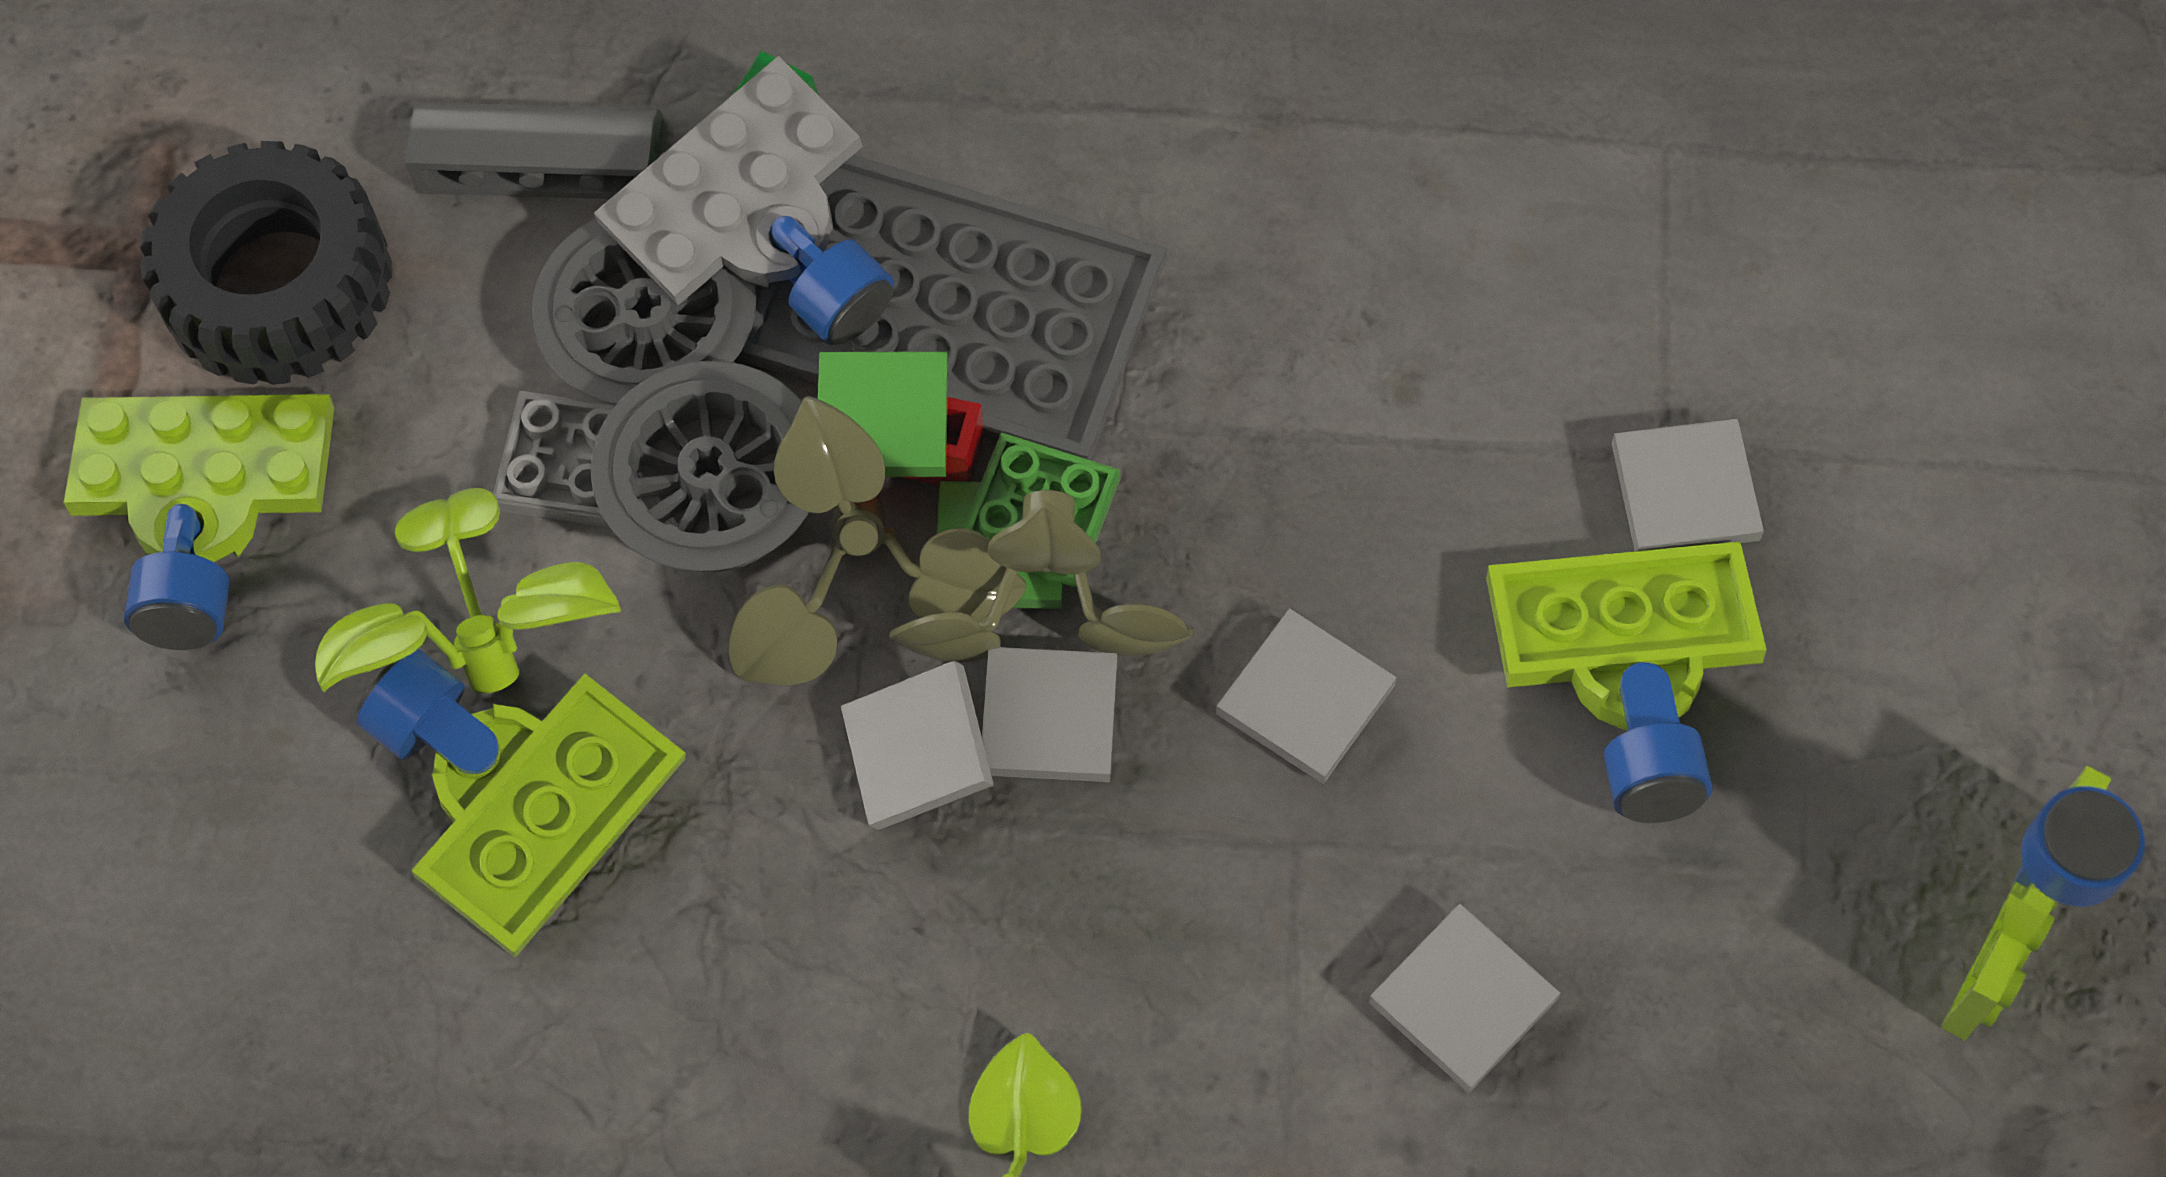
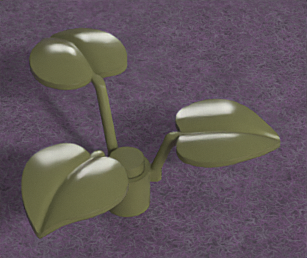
M810 396L805 397L790 428L778 447L774 466L775 480L779 491L786 500L799 509L811 513H823L835 507L833 531L835 541L831 544V553L814 593L806 604L793 588L777 584L763 588L753 594L739 610L731 629L729 658L734 673L749 682L796 685L817 678L830 666L836 654V629L827 617L816 611L822 605L841 557L845 553L854 556H864L876 551L881 544L886 545L905 573L917 578L909 592V605L919 618L939 613L956 612L968 614L977 621L986 617L991 610L1006 571V567L992 560L988 554V544L991 539L976 531L963 528L949 529L930 538L922 547L920 565L915 564L896 539L895 530L885 527L884 505L877 496L882 490L885 479V462L878 445L855 420L841 410ZM1018 573L1002 615L1009 611L1025 593L1026 581Z
M1040 490L1029 493L1024 497L1023 519L1000 531L988 544L989 556L998 564L1006 567V571L991 610L986 617L977 621L972 616L964 613L933 614L913 620L891 630L889 638L915 653L936 660L972 662L987 658L988 650L1000 648V637L991 631L995 630L998 626L1018 571L1037 572L1041 570L1046 573L1053 571L1074 575L1083 613L1086 619L1089 620V622L1079 626L1078 636L1084 643L1099 651L1117 653L1120 656H1140L1162 652L1194 635V626L1189 628L1181 618L1173 613L1145 604L1119 605L1105 611L1096 607L1085 572L1093 570L1100 564L1101 551L1096 543L1074 523V498L1060 491Z

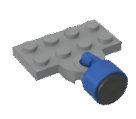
M779 56L594 212L598 223L677 305L682 303L723 266L729 268L744 281L768 288L771 282L790 280L794 286L789 295V306L826 344L840 345L855 339L865 332L882 315L893 296V277L856 240H844L826 249L831 231L834 232L827 196L819 184L861 149L862 143L860 136Z

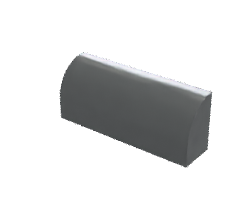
M419 102L414 109L411 119L405 164L416 193L611 199L660 157L664 117L660 109Z

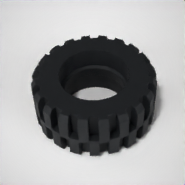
M261 141V148L248 149L246 143L227 147L228 154L213 159L210 153L194 163L197 168L187 177L181 172L167 186L170 196L167 200L160 197L156 200L148 215L153 227L146 226L142 232L140 250L144 255L140 263L142 278L150 292L149 296L169 332L172 333L178 346L189 358L198 359L204 369L217 376L226 375L229 370L234 381L253 385L257 383L258 377H267L270 385L290 383V375L304 372L306 377L310 378L324 372L322 364L334 357L338 362H342L355 351L352 342L357 337L365 340L378 324L373 311L381 313L386 308L390 296L386 283L392 278V260L387 251L388 244L366 191L357 178L349 177L346 167L337 160L325 156L321 160L317 149L301 144H294L291 151L286 150L283 141ZM276 232H296L311 236L320 241L312 262L295 280L279 289L262 294L243 295L227 292L216 287L219 274L230 256L241 246L257 237Z

